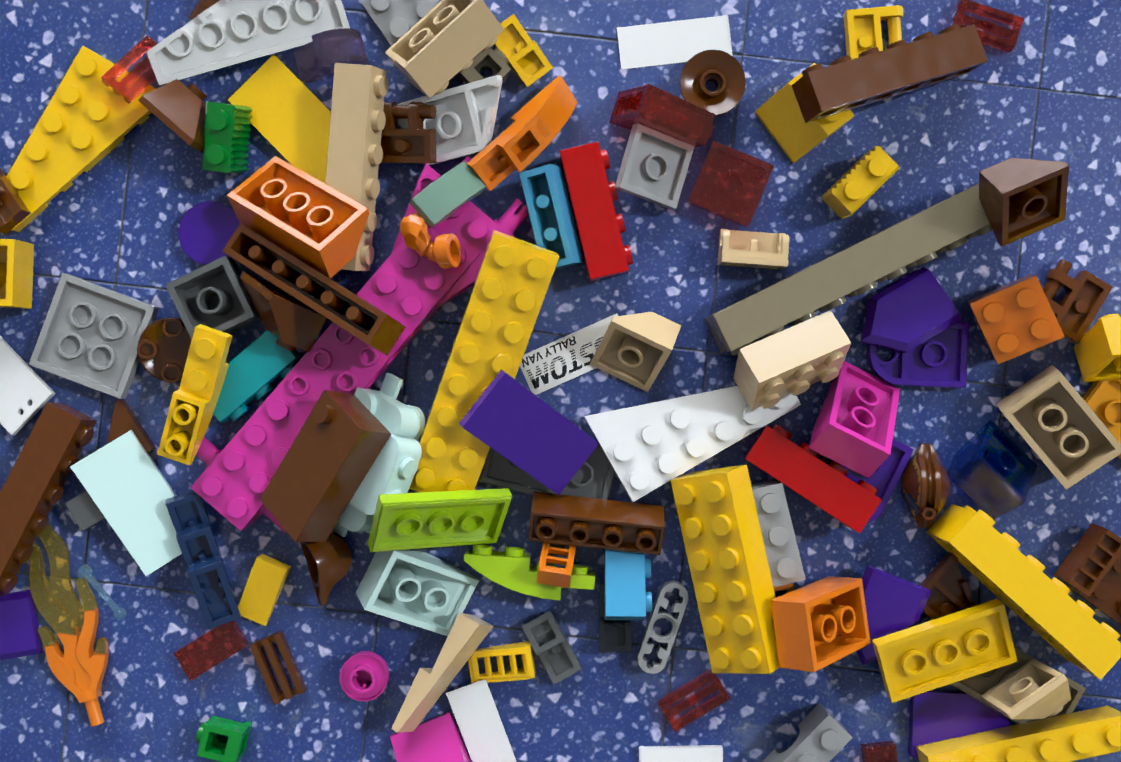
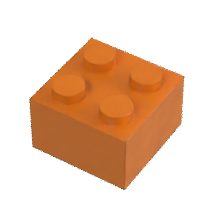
M1034 274L1024 276L967 301L997 364L1065 337L1041 284Z

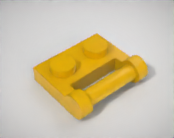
M896 5L845 11L843 18L847 55H850L851 60L858 58L859 54L871 48L878 47L879 51H883L881 21L887 22L889 45L902 40L900 19L904 17L903 7Z

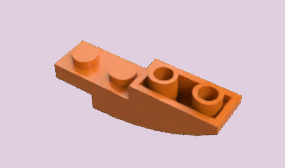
M557 76L511 117L513 123L467 163L485 184L486 190H493L514 170L521 173L550 144L566 124L578 102L562 76Z

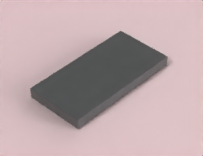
M600 445L596 447L560 493L561 495L608 500L615 471ZM490 447L479 482L509 488L530 495H534V492L556 494Z

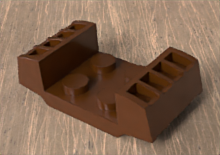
M1091 523L1053 576L1121 626V538L1109 529Z

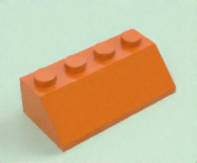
M274 156L227 194L232 208L242 225L330 279L354 258L370 214L367 207L277 156Z

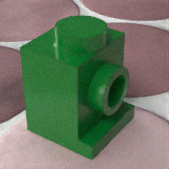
M212 716L206 723H202L196 735V743H199L197 756L220 762H238L245 754L252 722L246 721L242 723ZM221 735L229 737L228 739H224Z

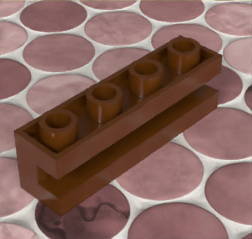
M534 492L528 540L660 555L665 529L664 506Z

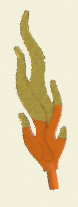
M48 522L45 529L38 536L48 553L51 573L50 581L46 579L41 548L34 541L32 545L33 553L29 558L30 590L40 614L57 633L62 642L64 653L56 636L47 626L38 628V633L43 641L47 662L52 673L75 695L79 703L84 702L90 725L93 727L105 722L98 697L102 695V682L108 665V641L106 637L98 639L94 651L99 623V609L96 598L85 576L76 579V586L83 602V606L75 595L70 578L68 547L62 537Z

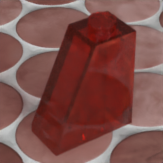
M647 84L618 93L609 123L629 130L632 129V125L639 123L694 147L706 146L713 133L712 124L715 114Z

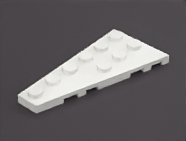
M219 0L146 53L158 84L163 85L176 79L181 80L349 33L351 29L342 0Z
M734 386L583 417L630 500L634 502L797 408L801 403L798 397L793 396L791 393L782 397L777 404L770 408L763 409L761 406L751 410L739 387Z

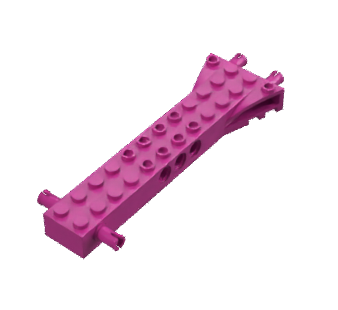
M466 155L462 162L465 161L467 164L471 158ZM427 163L417 181L412 198L441 177ZM516 198L498 221L496 219L493 221L476 205L468 201L460 206L454 215L435 227L431 228L426 222L428 234L431 236L432 242L435 241L438 235L453 233L457 236L461 247V262L456 268L442 269L438 263L430 261L427 256L423 259L415 250L406 246L399 229L391 255L356 294L406 327L388 356L332 322L312 345L310 351L306 352L224 449L219 450L207 438H203L196 456L206 464V470L190 488L240 531L252 526L264 514L283 533H286V530L260 498L323 391L329 390L355 394L357 387L370 389L442 305L474 287L493 230L515 237L513 233L529 215L527 206L524 205L523 207V203ZM410 203L404 217L417 212Z

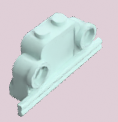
M386 373L380 391L357 387L354 394L386 427L391 436L333 528V531L342 537H346L348 530L370 533L378 496L381 494L408 493L414 474L418 469L422 449L416 440L421 437L424 431L425 417L420 408L405 405L396 400L403 379L391 373Z

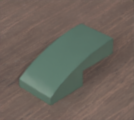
M464 161L428 185L413 197L409 203L424 218L428 225L433 228L454 215L460 206L481 194L486 186Z

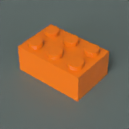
M828 576L770 600L780 668L816 672L871 644L862 578Z

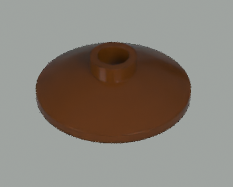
M705 50L694 55L684 66L680 77V90L685 102L694 111L706 116H719L731 111L742 99L746 86L745 73L740 63L732 55L721 50ZM712 81L716 84L717 89L709 91L705 83Z

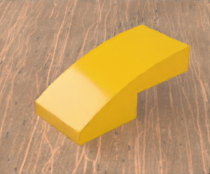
M514 14L500 23L504 31L497 36L498 39L494 46L507 57L508 65L527 88L553 69V66L535 40H531Z

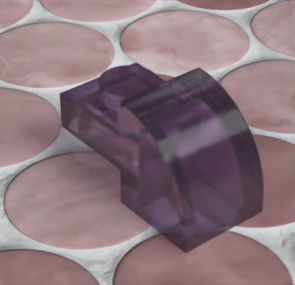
M340 28L323 31L312 35V42L292 50L301 82L308 84L334 73L335 63L360 65L369 63L361 33L355 29Z

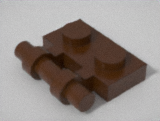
M384 102L383 111L386 122L381 133V147L383 150L381 163H437L436 129H424L423 124L425 119H434L436 117V107L434 105H424L423 102H410L409 105H398L397 102ZM398 119H408L409 129H397Z
M1060 259L1055 269H1050L1045 277L1047 282L1043 287V291L1062 329L1064 338L1071 343H1079L1113 287L1086 270L1079 271L1073 279L1067 275L1073 265L1066 260ZM1059 287L1066 290V293L1058 304L1052 299Z

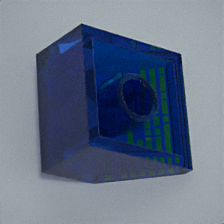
M991 420L954 455L947 474L955 485L961 487L973 499L978 508L984 510L992 519H995L1025 503L1037 465Z

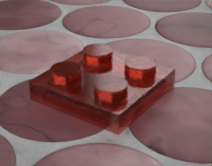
M713 141L687 203L747 228L774 165Z

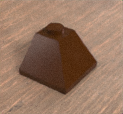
M176 79L142 95L138 100L187 144L203 153L206 102L204 100L207 97L204 92L192 82L187 87Z
M1009 158L979 171V199L997 242L1002 247L1065 220L1069 165L1066 162Z
M243 271L240 278L266 329L277 338L276 344L293 352L295 348L309 352L327 318L273 283Z

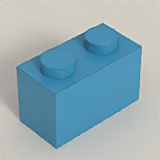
M605 549L604 620L644 621L646 612H652V593L646 592L645 579H651V559H645V553Z

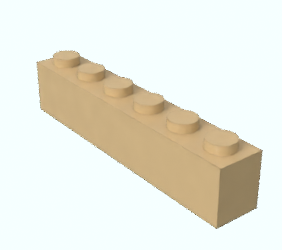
M335 63L325 184L368 208L370 214L356 254L342 269L370 271L375 254L372 242L373 231L377 226V215L375 213L376 198L380 192L378 170L383 157L381 133L386 122L383 109L384 97L388 92L387 71L372 65Z

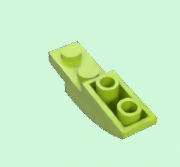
M476 544L473 545L472 549L466 550L464 561L491 581L525 595L542 599L561 600V588L564 587L537 583L539 562H537V567L530 566L531 553H524V548L505 547V551H492V546ZM547 563L548 566L556 567V564ZM573 564L570 588L594 590L595 572L589 570L587 565Z

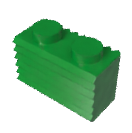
M206 101L202 158L203 170L223 173H246L248 171L246 166L249 164L247 161L249 155L247 153L250 151L247 147L250 145L248 139L251 138L248 133L252 131L249 128L252 124L249 121L252 118L250 115L253 111L251 107Z

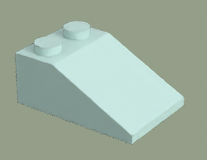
M421 549L378 551L375 553L356 594L366 611L448 636L458 613H463L479 580L471 574Z

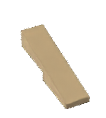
M458 613L434 667L419 669L391 728L397 733L414 732L493 628L491 624L475 615Z

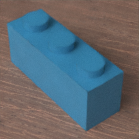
M548 164L519 173L536 245L556 252L559 255L555 270L584 263L562 167Z

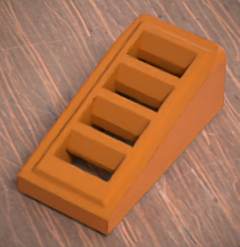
M543 542L537 572V583L570 588L576 546L557 544L569 546V549L550 546V544L556 543ZM549 553H552V554L564 555V556H568V557H567V559H566V558H560V557H554V556H548V555H549ZM547 563L566 565V568L548 566Z

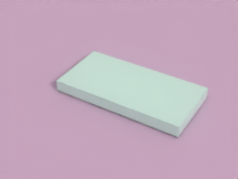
M132 430L70 466L145 576H148L182 554L176 539L175 528L165 504L166 499L177 495Z

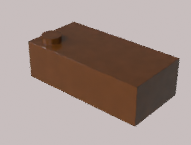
M324 390L260 500L294 542H325L388 441L391 433L354 394Z

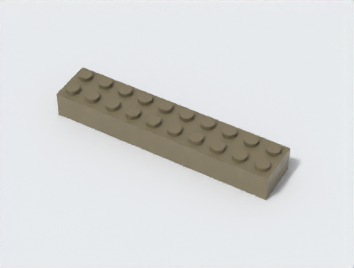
M979 183L704 318L720 352H731L732 356L738 355L739 349L753 344L754 340L758 338L762 340L785 330L784 325L788 323L792 327L816 317L814 311L817 309L819 312L827 309L831 310L847 302L844 297L845 295L851 298L857 294L866 293L877 287L876 280L878 284L886 280H892L907 272L905 266L907 269L916 265L920 266L937 258V255L953 250L967 243L968 239L992 231L979 199Z

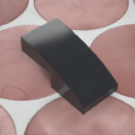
M599 584V653H631V620H604V584Z

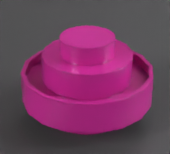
M360 651L353 654L345 661L340 671V684L343 691L356 701L367 702L376 699L383 693L389 681V669L386 661L372 651Z

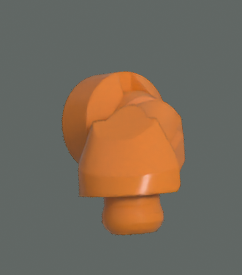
M418 212L412 213L401 220L399 229L407 247L415 250L423 259L427 256L430 261L438 263L442 269L456 268L460 265L461 247L455 234L438 235L435 241L432 242L431 236L428 234L426 221Z

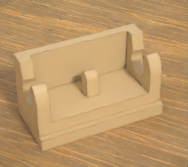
M720 229L717 265L782 270L788 267L789 235L785 233Z

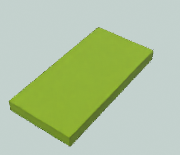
M509 488L381 494L378 496L368 539L370 552L497 543L512 494Z

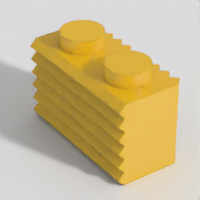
M874 146L864 156L859 158L822 195V200L841 219L847 218L860 208L899 169V166L880 146Z

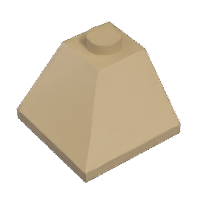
M654 312L613 317L590 365L648 392L674 347L681 325Z
M1032 659L981 695L984 702L1010 719H1045L1046 717L1058 714L1063 709V705L1071 700L1069 683L1065 675L1035 659Z

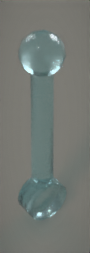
M87 564L82 565L77 570L78 577L87 579L113 610V616L116 620H123L127 615V611L124 608L118 607L92 576V568Z

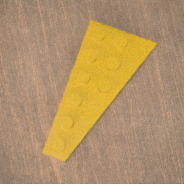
M82 45L6 176L30 211V214L11 230L20 232L48 207V203L61 191H67L79 175L83 172L87 173L125 140L124 136L137 124L142 125L150 118L148 115L151 111L138 100L142 95L157 88Z

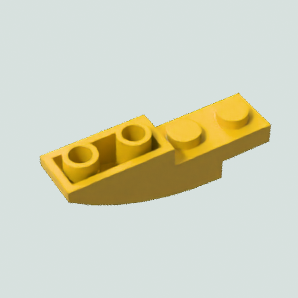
M202 324L195 326L179 390L173 392L157 455L186 465L192 464L213 416L229 367V364L225 362L233 335Z

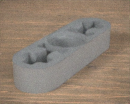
M666 581L658 590L652 612L637 650L638 664L646 673H659L665 668L689 600L686 588L679 581ZM674 588H677V592L681 596V599L674 600L671 606L672 612H677L676 616L667 611L659 610L660 606L667 609L669 600L665 593H672ZM660 618H666L672 624L670 632L665 635H659L653 630L655 621ZM649 637L656 642L666 643L664 647L658 644L656 653L660 659L659 661L653 660L651 664H647V659L644 656L645 653L650 654L654 646L653 641H648Z

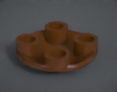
M168 317L151 323L141 334L137 346V354L144 369L153 377L167 383L181 381L192 341L182 319Z

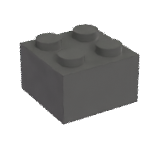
M224 256L165 284L191 340L195 326L200 324L232 335L262 320L240 278L243 270L237 260Z

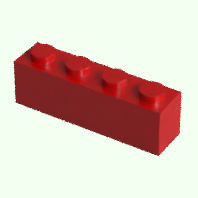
M598 141L560 150L561 165L589 282L627 274L629 271L628 265L633 264V258L629 245L623 246L620 234L626 231L622 214L615 213L613 202L618 201L617 191L614 188L615 183L614 181L608 182L605 171L610 169L607 150H600Z
M776 424L773 428L765 426L744 459L860 534L882 501V499L875 496L877 489L862 479L855 483L846 477L849 471L834 461L827 465L818 459L820 454L810 449L808 444L803 442L800 447L789 440L792 434Z

